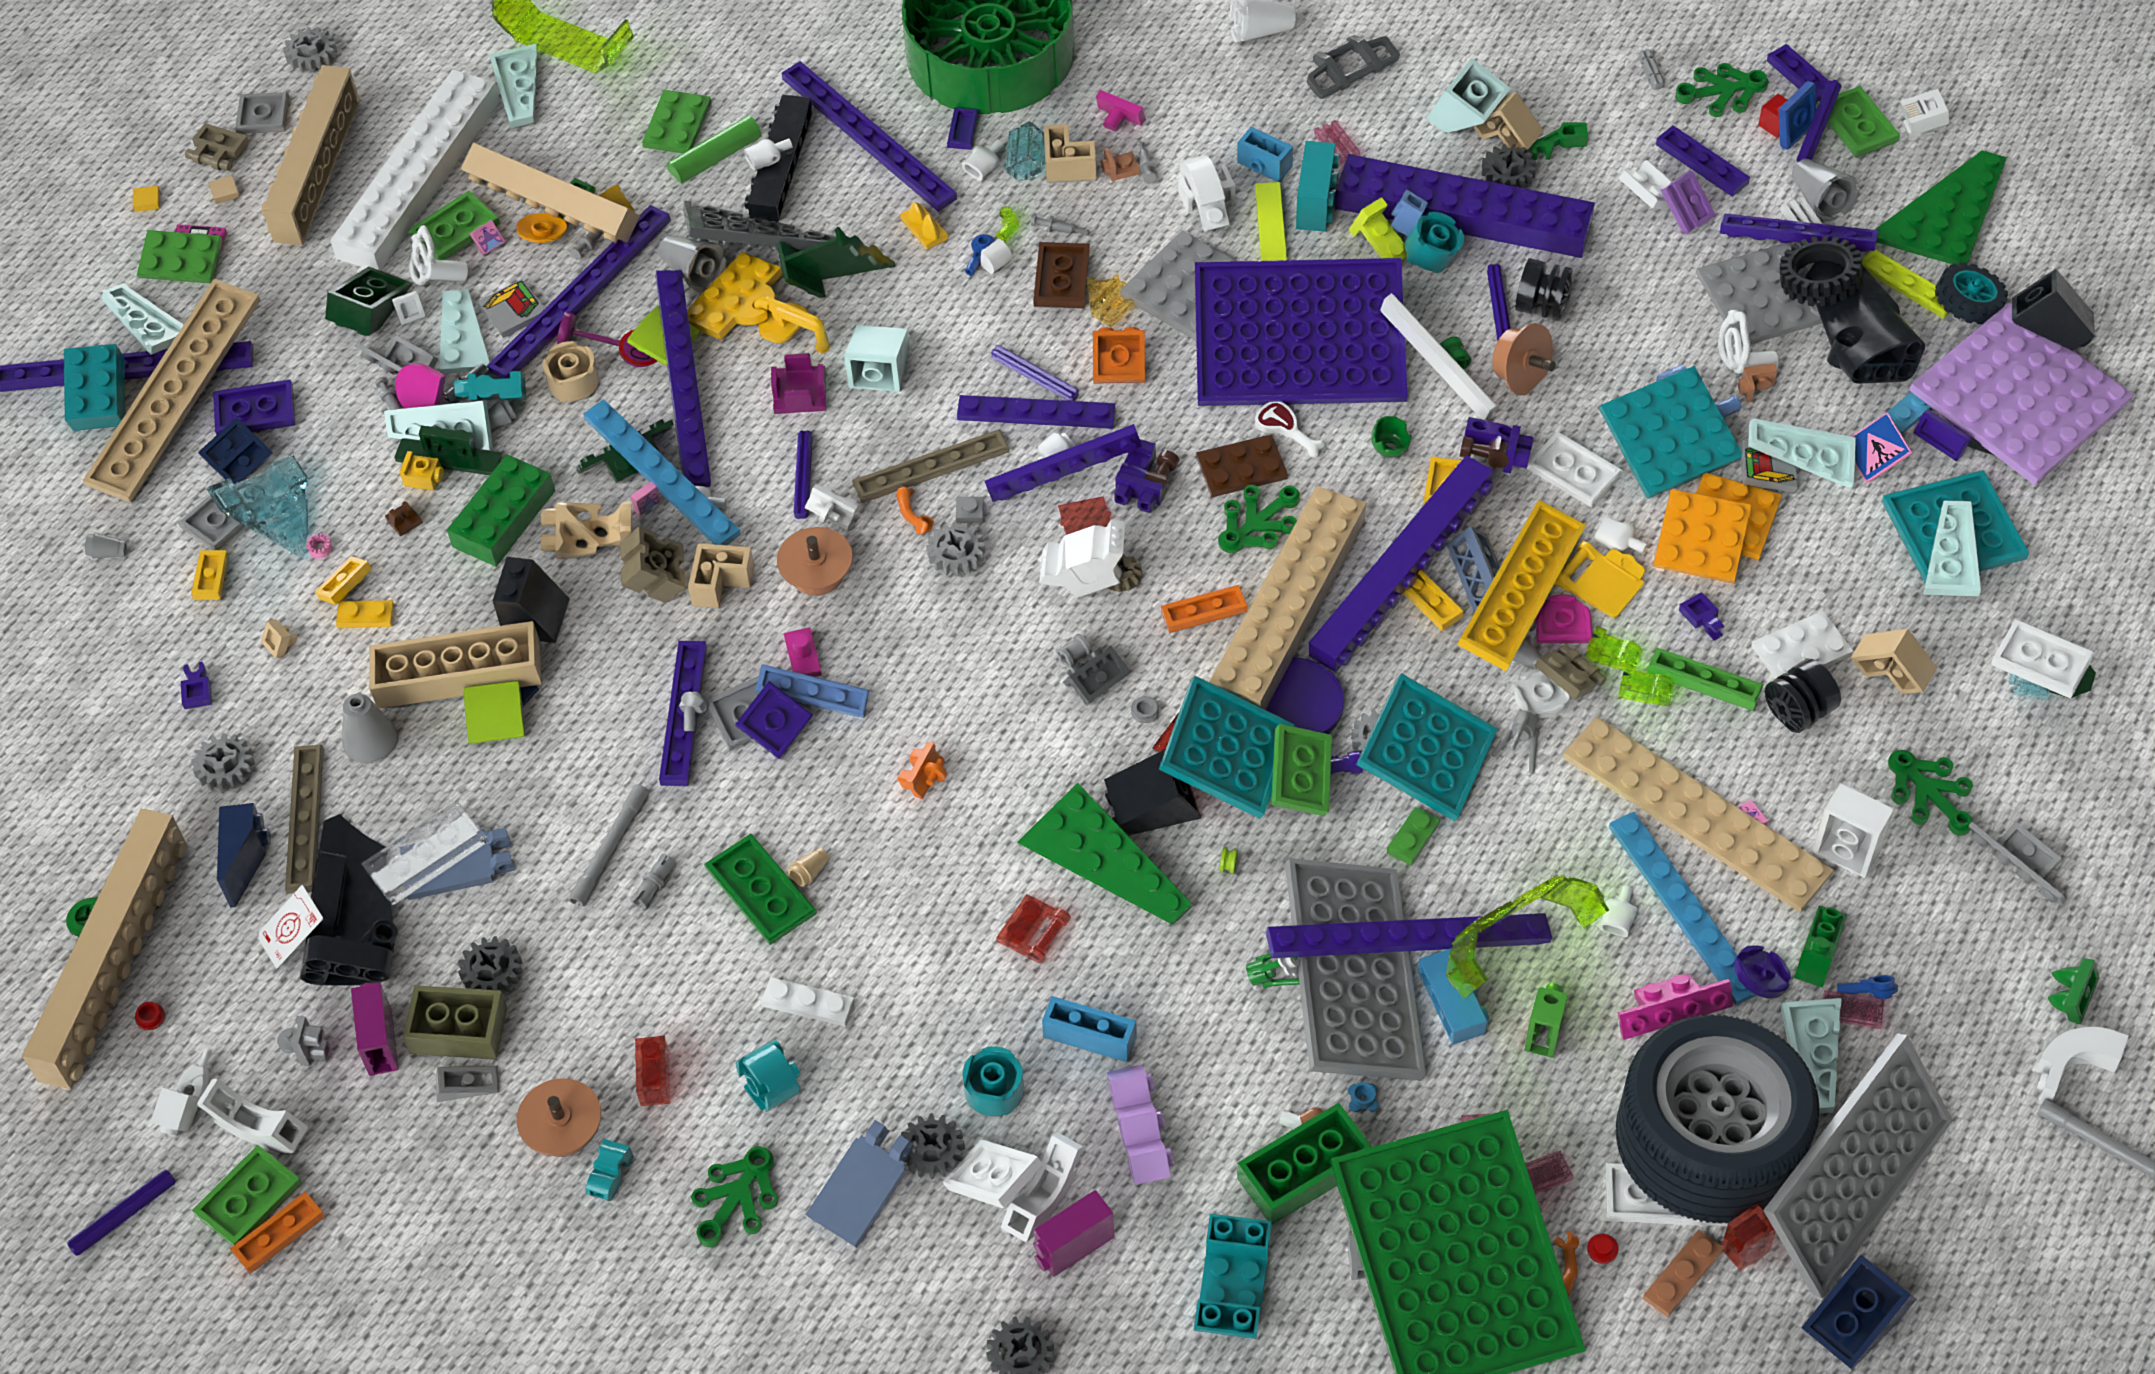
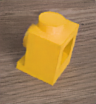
M407 451L399 471L404 486L433 491L437 482H442L444 476V468L441 467L439 459L416 456L410 451Z

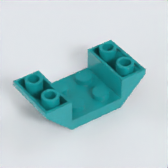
M1210 1213L1206 1238V1256L1200 1298L1197 1301L1194 1331L1252 1339L1257 1338L1272 1221Z

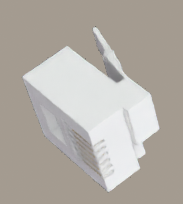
M1938 89L1900 101L1901 111L1905 117L1903 124L1909 138L1935 134V131L1943 130L1941 126L1949 124V112Z

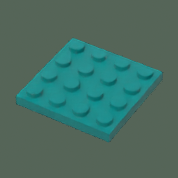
M1695 365L1601 404L1599 407L1605 422L1648 499L1700 478L1704 473H1712L1741 460L1742 452Z
M1984 470L1883 495L1882 503L1924 583H1926L1943 501H1971L1979 572L2028 558L2029 551Z
M1401 673L1391 689L1356 765L1455 821L1461 813L1498 729Z
M1194 676L1190 680L1159 770L1261 819L1265 814L1272 793L1275 728L1279 724L1293 727L1294 724Z

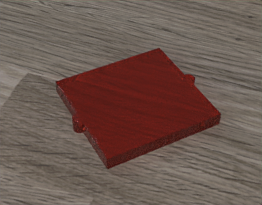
M1104 496L1058 505L1062 519L1060 525L1064 527L1066 535L1094 525L1107 527L1110 522L1111 512L1107 510Z

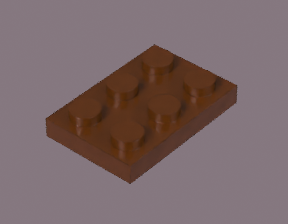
M1039 242L1033 297L1034 307L1085 308L1090 244Z
M1272 434L1196 452V458L1211 498L1244 490L1248 485L1261 486L1288 479V473Z

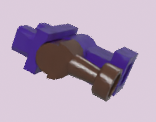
M1468 417L1459 457L1464 458L1466 455L1470 457L1471 454L1487 458L1492 468L1504 467L1503 472L1511 474L1512 466L1527 469L1534 437L1520 434L1521 426L1513 425V428L1505 424Z
M1140 439L1142 447L1128 453L1115 477L1114 501L1118 504L1126 505L1131 497L1137 498V507L1141 511L1150 513L1155 505H1161L1167 491V475L1169 471L1176 469L1180 460L1174 452L1163 450L1157 458L1159 467L1155 472L1150 471L1156 460V444Z

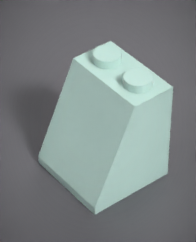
M1471 58L1445 90L1426 119L1447 133L1483 124L1511 88Z
M856 325L844 356L849 388L900 392L909 348L908 329Z

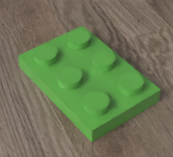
M1861 86L1838 95L1827 123L1855 158L1899 142L1900 134Z
M663 90L643 138V147L682 154L693 148L711 103L710 96Z
M467 191L411 227L409 232L412 237L414 234H417L421 226L425 225L434 242L435 259L446 260L473 242L469 233L490 220L493 221L495 226H498L500 221L497 215L475 195Z
M147 230L137 276L146 279L211 284L215 276L223 240L219 235Z
M1279 724L1275 728L1271 805L1325 816L1329 812L1332 735Z
M257 1145L192 1211L197 1218L230 1245L234 1246L262 1225L302 1184V1181L297 1175Z

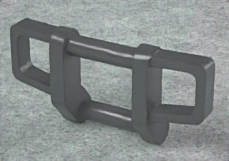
M1353 35L1347 38L1346 42L1324 53L1319 52L1313 55V61L1318 68L1308 74L1307 84L1318 98L1323 99L1339 90L1348 88L1350 83L1372 72L1377 73L1397 62L1400 53L1386 36L1366 41L1364 38ZM1384 46L1391 57L1380 61L1372 48ZM1350 50L1359 53L1366 65L1344 75L1333 60ZM1326 71L1335 85L1323 90L1315 81V78Z

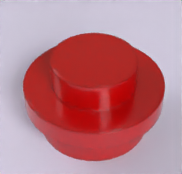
M154 1002L142 1003L135 1013V1022L143 1030L156 1029L165 1019L164 1009L161 1005Z
M1600 1233L1590 1238L1587 1252L1593 1261L1600 1264H1608L1614 1261L1618 1255V1243L1612 1236Z

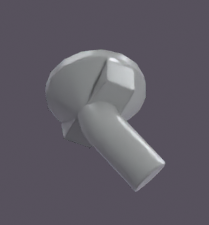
M685 692L681 697L679 707L684 712V731H695V713H703L707 709L708 705L705 698L698 692Z

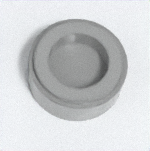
M1148 696L1137 698L1131 705L1132 717L1140 723L1153 722L1159 715L1157 701Z

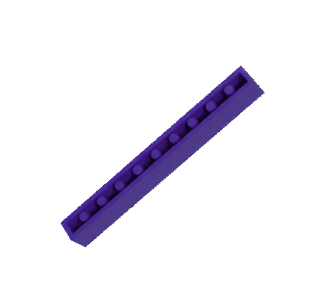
M1467 455L1461 460L1308 642L1309 656L1334 672H1337L1342 665L1346 666L1350 662L1355 649L1358 646L1362 647L1366 643L1370 631L1374 627H1379L1385 618V613L1390 608H1395L1399 603L1404 588L1409 590L1414 585L1419 570L1425 571L1429 567L1432 557L1437 551L1441 552L1445 548L1450 535L1460 530L1465 517L1475 512L1480 499L1490 494L1494 487L1492 469Z

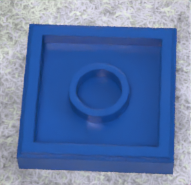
M1807 81L1779 108L1780 146L1787 150L1810 127L1816 112L1815 83Z

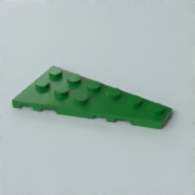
M1079 783L1074 785L1017 841L1018 844L1172 925L1194 906Z

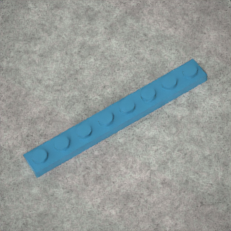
M604 399L583 413L584 420L644 478L654 483L658 491L714 545H728L741 535L740 529Z
M1631 812L1610 822L1609 829L1718 981L1729 979L1734 1004L1738 1005L1757 996L1746 989L1738 980L1734 971L1736 952L1636 813Z

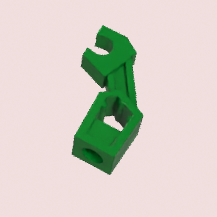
M1563 122L1559 129L1537 139L1530 148V153L1533 154L1532 159L1537 160V154L1544 153L1546 155L1545 160H1550L1554 147L1558 145L1562 148L1587 147V123Z

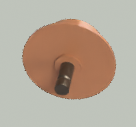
M1531 323L1522 329L1511 328L1499 338L1493 352V369L1499 378L1506 381L1508 388L1514 394L1527 395L1547 375L1548 371L1552 372L1555 369L1556 363L1552 361L1553 342L1550 332L1541 324Z
M823 527L806 528L795 532L782 543L777 554V566L781 576L800 592L808 595H823L836 589L849 572L853 561L852 549L846 538L834 530Z
M565 1078L549 1080L536 1086L525 1096L517 1112V1128L524 1143L540 1154L556 1157L570 1156L582 1150L594 1137L601 1122V1106L595 1093L587 1085Z

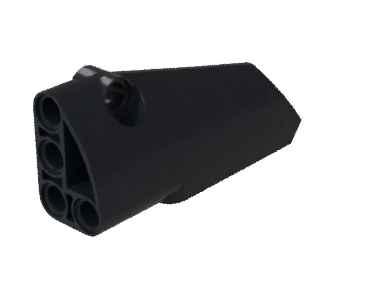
M1815 262L1806 274L1805 279L1813 281L1828 280L1842 274L1845 268L1834 262ZM1862 265L1863 280L1860 282V288L1855 289L1854 295L1850 296L1847 294V299L1844 301L1837 298V304L1831 305L1830 300L1825 301V306H1819V301H1815L1831 345L1827 362L1835 368L1842 369L1850 380L1856 384L1907 381L1914 376L1925 350V343L1900 316L1898 304Z
M341 814L323 822L311 893V900L322 915L323 920L306 937L300 979L305 983L320 986H361L364 983L384 982L390 977L395 939L398 934V929L392 919L390 894L386 895L373 879V876L387 868L386 847L363 834ZM377 935L385 936L388 940H382Z

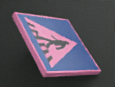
M1885 413L1851 436L1856 437L1855 465L1866 483L1873 481L1912 454L1911 449L1888 413Z

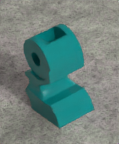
M604 1139L598 1148V1158L593 1163L594 1170L587 1180L586 1194L602 1198L606 1201H612L621 1184L622 1171L620 1166L628 1167L634 1156L629 1146Z

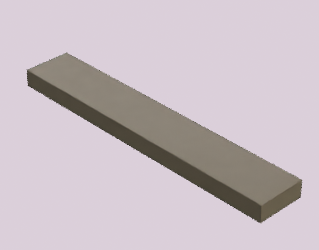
M1000 429L862 476L852 480V483L861 503H865L897 492L900 487L908 488L1009 453V447Z
M322 744L294 747L285 881L286 894L295 893L301 885H303L306 892H312L318 852L324 752Z

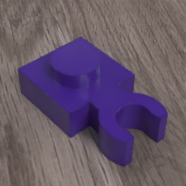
M199 662V669L196 672H191L189 665L185 664L183 671L188 680L181 681V701L184 709L212 705L211 682L209 677H206L207 670L204 663Z

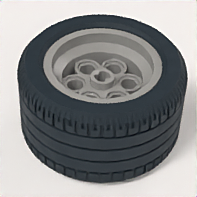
M1708 1014L1692 1016L1691 1018L1687 1017L1670 1023L1668 1026L1666 1025L1659 1029L1658 1032H1655L1640 1047L1630 1064L1617 1113L1615 1130L1617 1146L1624 1167L1632 1180L1642 1189L1644 1194H1647L1658 1205L1669 1209L1670 1212L1673 1211L1677 1215L1680 1214L1682 1217L1686 1216L1688 1219L1692 1218L1695 1221H1706V1223L1718 1222L1719 1224L1723 1222L1735 1223L1736 1221L1741 1222L1742 1220L1745 1221L1764 1214L1763 1210L1809 1151L1818 1127L1820 1112L1818 1091L1814 1078L1802 1057L1799 1056L1793 1047H1790L1789 1043H1786L1779 1035H1775L1773 1031L1770 1032L1768 1028H1764L1762 1025L1759 1026L1757 1023H1751L1752 1021H1745L1746 1019H1740L1739 1017L1733 1018V1016H1721L1720 1014H1717V1016L1714 1014H1710V1016ZM1682 1111L1688 1112L1691 1115H1685ZM1697 1136L1705 1137L1707 1140L1701 1139ZM1728 1139H1734L1738 1143L1731 1142Z

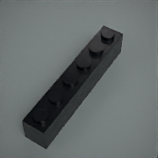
M782 94L780 103L775 105L774 121L769 123L768 139L774 144L790 139L792 148L780 152L781 158L778 162L758 169L756 176H752L751 192L745 198V209H748L751 219L763 218L779 222L813 114L810 97Z

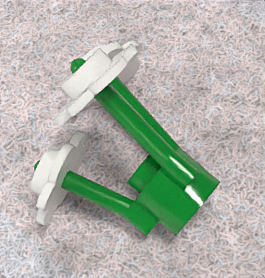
M1269 952L1256 957V961L1246 965L1247 975L1253 986L1262 984L1263 988L1282 985H1299V978L1272 979V977L1276 976L1275 968L1280 966L1284 968L1286 975H1298L1299 957L1277 958V961L1272 962Z

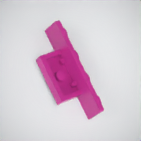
M1688 973L1676 975L1672 979L1650 983L1642 988L1635 989L1634 996L1640 1006L1618 1012L1620 1034L1626 1040L1661 1029L1680 1019L1698 1015L1704 1016V1014H1711L1733 1006L1731 982L1729 979L1700 987Z

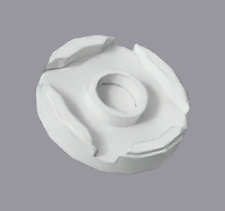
M1531 669L1523 673L1519 677L1514 690L1516 703L1522 711H1529L1539 718L1554 717L1563 712L1568 705L1570 697L1566 691L1539 669Z

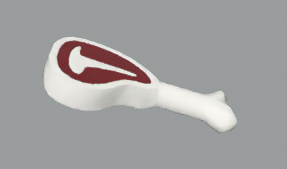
M1268 402L1256 413L1254 421L1258 430L1265 433H1280L1286 437L1293 438L1308 450L1309 457H1318L1319 450L1325 447L1324 440H1312L1298 430L1295 414L1283 402Z

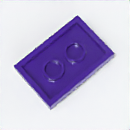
M291 379L213 391L216 435L236 417L251 432L295 425L294 393Z

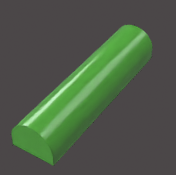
M748 115L667 162V170L682 184L762 137L760 128L756 121Z
M1660 648L1656 649L1647 670V675L1753 712L1764 685Z

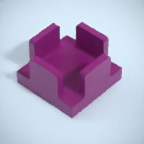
M804 353L785 355V368L771 367L774 414L826 411V370L823 364L812 366L810 354Z

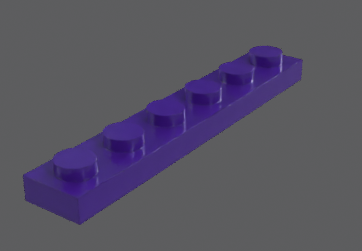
M1726 213L1720 226V234H1727L1729 237L1745 236L1752 237L1755 240L1772 239L1778 240L1781 243H1800L1804 239L1808 243H1812L1811 237L1816 236L1817 241H1822L1823 236H1829V241H1832L1834 237H1839L1840 243L1845 239L1849 241V246L1854 244L1856 250L1860 252L1875 251L1879 230Z
M960 395L957 410V420L1108 429H1113L1115 417V403Z
M1132 424L992 477L984 482L992 502L1003 501L1024 491L1033 490L1035 487L1048 482L1057 481L1061 477L1083 471L1090 466L1107 462L1119 455L1131 453L1135 449L1141 448L1142 444L1135 425Z
M678 641L659 776L660 786L689 785L698 713H695V731H684V712H682L679 705L681 697L685 692H698L701 694L707 652L706 641Z

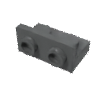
M1112 646L1104 651L1101 647L1088 656L1090 661L1082 666L1079 662L1067 671L1069 677L1063 683L1066 686L1071 684L1086 705L1131 673Z

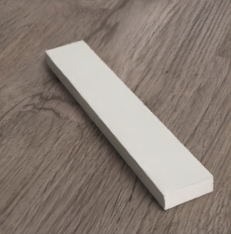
M1392 293L1384 299L1380 311L1482 420L1490 418L1496 404Z

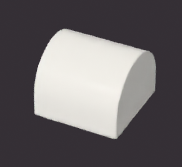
M1000 238L981 251L980 266L990 274H993L1012 259L1010 249Z

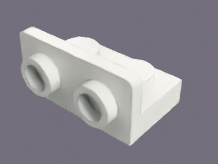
M1644 161L1639 170L1623 171L1619 179L1651 208L1664 210L1669 208L1661 189L1673 181L1651 161Z

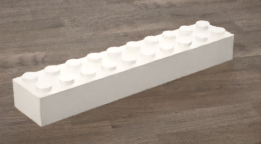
M452 69L330 241L336 259L364 268L369 266L380 271L383 269L409 229L413 226L500 100L495 82Z

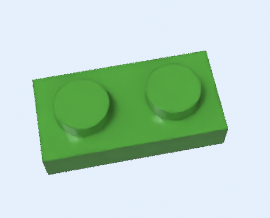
M1415 807L1387 847V854L1412 866L1439 826L1440 819Z

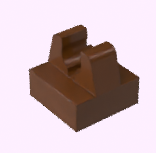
M406 501L395 510L391 509L385 515L386 521L400 537L423 523L421 517Z

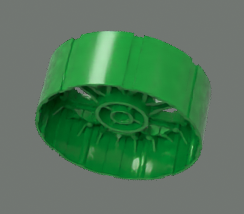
M903 0L902 23L909 73L921 91L928 97L934 98L938 103L951 109H977L979 114H991L996 112L1006 113L1028 107L1050 95L1055 87L1058 88L1072 67L1075 51L1072 0ZM1011 10H1012V11L1019 12V13H1021V14H1019V15L1013 14V13L1011 12ZM963 14V17L959 18V20H952L955 17ZM1036 29L1045 31L1049 42L1026 35L1024 31ZM939 37H954V40L943 47L931 51L933 40H937ZM1021 51L1033 57L1022 59L1021 62L1017 63L1012 52L1019 53ZM960 56L962 58L970 56L967 67H964L962 64H951V62ZM990 60H993L996 65L999 64V66L984 67L988 65Z

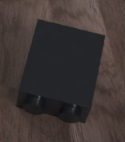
M2054 269L2012 297V321L2020 327L2072 351L2079 346L2084 347L2093 340V337H2095L2094 313L2057 269Z
M507 556L492 601L500 626L533 621L541 642L556 643L570 599L534 560Z
M1164 750L1104 779L1107 788L1104 792L1105 797L1114 810L1112 819L1129 836L1201 819L1191 785L1159 770L1165 753Z

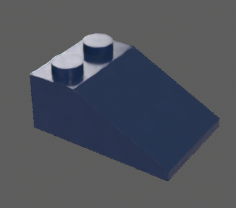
M254 803L219 807L217 882L230 908L237 906L266 855V845L271 844L270 830L264 827L263 814L257 812Z
M1860 1254L1801 1328L1846 1366L1853 1369L1901 1320L1917 1299Z

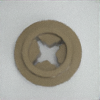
M1123 553L1117 563L1119 567L1123 565L1124 568L1123 575L1119 578L1120 583L1107 587L1117 592H1124L1135 588L1142 579L1141 563L1136 562L1134 556L1129 558Z

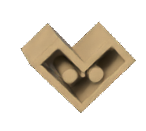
M1517 92L1506 95L1483 124L1472 126L1481 138L1486 139L1498 135L1507 148H1511L1515 144L1517 150L1523 147L1525 150H1528L1544 132Z
M1068 124L1044 125L1047 182L1096 180L1095 142H1069Z
M698 543L688 585L692 606L719 608L723 586L750 588L755 567L751 547Z
M1909 629L1865 634L1851 656L1852 661L1863 675L1867 677L1887 675L1899 692L1904 694L1924 692L1937 670L1936 665Z

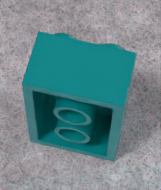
M1305 141L1297 193L1296 229L1326 232L1327 223L1332 224L1333 208L1329 207L1335 205L1336 190H1332V188H1336L1338 185L1339 171H1334V169H1338L1340 154H1335L1336 143Z
M117 344L64 349L65 421L73 431L118 427L125 416V360Z

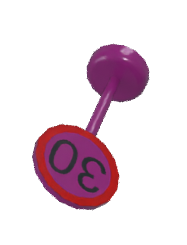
M570 312L564 313L558 331L557 344L572 341L573 335L619 346L621 358L627 364L634 367H647L657 362L654 358L627 343L629 336L634 330L624 334L621 340L575 329V315Z

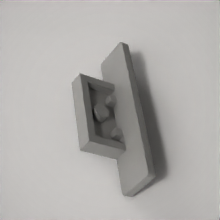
M397 335L393 337L383 357L357 342L354 346L362 351L361 357L372 363L376 359L381 361L379 367L391 374L395 370L399 372L404 366L415 363H422L434 368L438 361V358Z
M2016 821L1998 842L1975 823H1970L1968 827L1973 832L1970 837L1983 848L1988 844L1996 850L1993 855L2004 865L2007 866L2010 862L2017 867L2016 874L2026 883L2030 884L2032 881L2037 883L2041 887L2038 892L2051 903L2056 899L2063 904L2066 900L2064 895L2045 881L2062 861L2058 854Z

